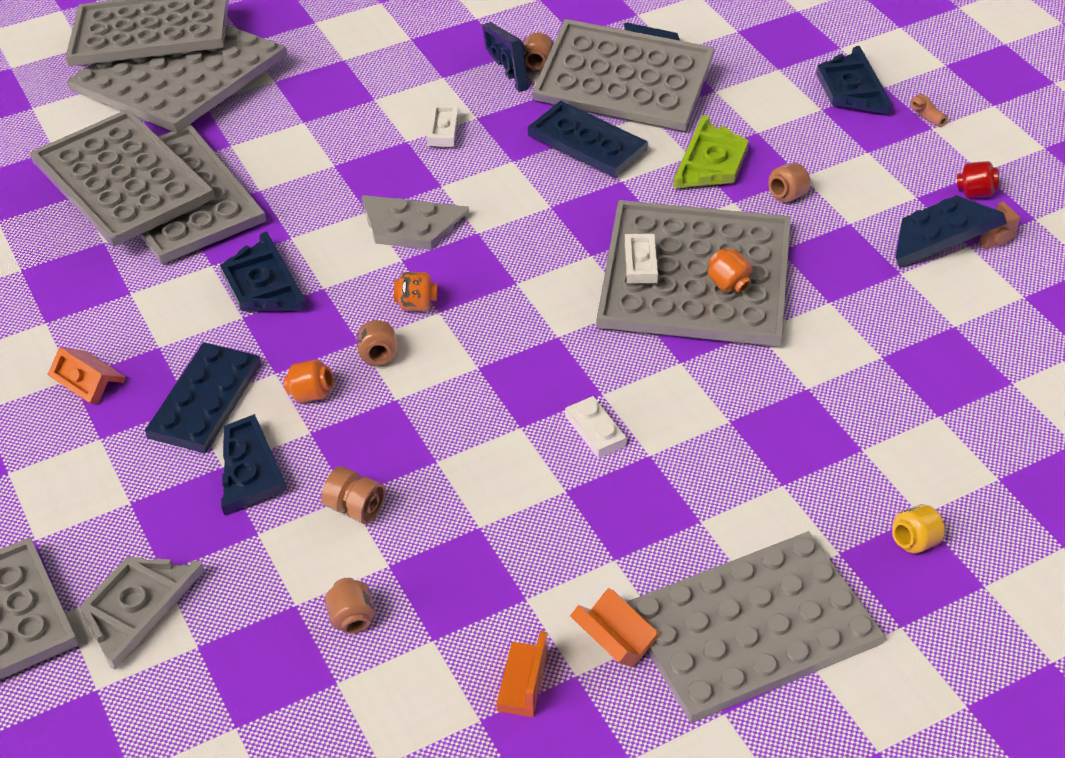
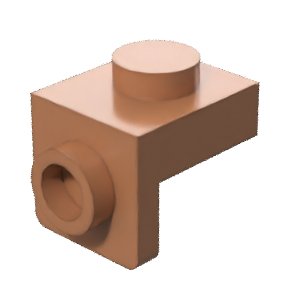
M1005 202L998 203L996 210L1005 214L1007 224L981 234L979 243L986 250L1015 239L1020 217Z

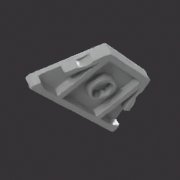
M362 195V206L366 211L367 221L372 229L375 244L432 250L440 243L442 238L454 231V224L460 219L466 221L469 218V206Z
M126 557L80 605L81 612L111 668L116 669L205 572L203 563L192 561L190 566L172 565L171 559L146 560L140 557Z

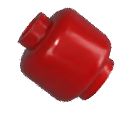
M990 161L966 163L963 166L962 173L957 174L958 190H964V195L968 199L992 197L995 190H999L998 167H993Z

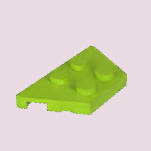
M702 115L674 176L673 187L682 188L734 183L747 153L749 141L740 135L733 134L730 129L723 125L719 129L710 124L709 117Z

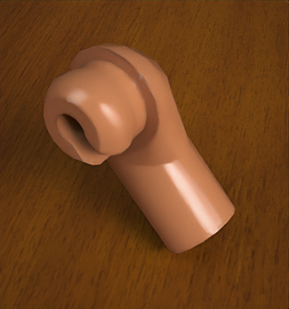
M918 94L912 98L911 107L919 115L938 127H943L947 123L948 116L937 110L928 96Z

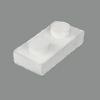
M431 105L426 137L427 146L454 147L459 115L458 105Z
M625 234L627 283H657L655 235Z
M594 396L565 408V417L597 458L626 447L627 437Z

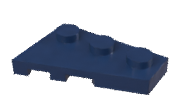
M492 22L482 24L485 48L498 65L503 64L505 75L509 80L515 79V88L518 92L528 90L523 57L526 54V49L523 41Z
M253 414L225 425L223 441L224 473L222 474L224 489L223 498H221L223 514L227 515L287 491L284 478L256 415Z

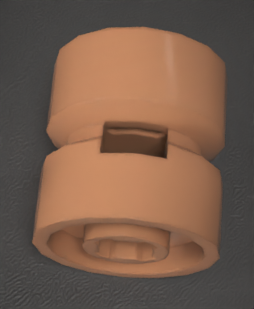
M339 466L328 476L323 486L321 501L328 508L339 513L347 511L348 517L360 523L368 524L379 513L384 503L386 488L384 484L368 477H361L360 473L344 466Z

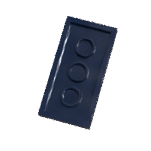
M559 101L528 126V136L613 177L618 176L648 149V141L563 101Z
M203 342L145 429L147 439L206 454L261 366L260 356Z

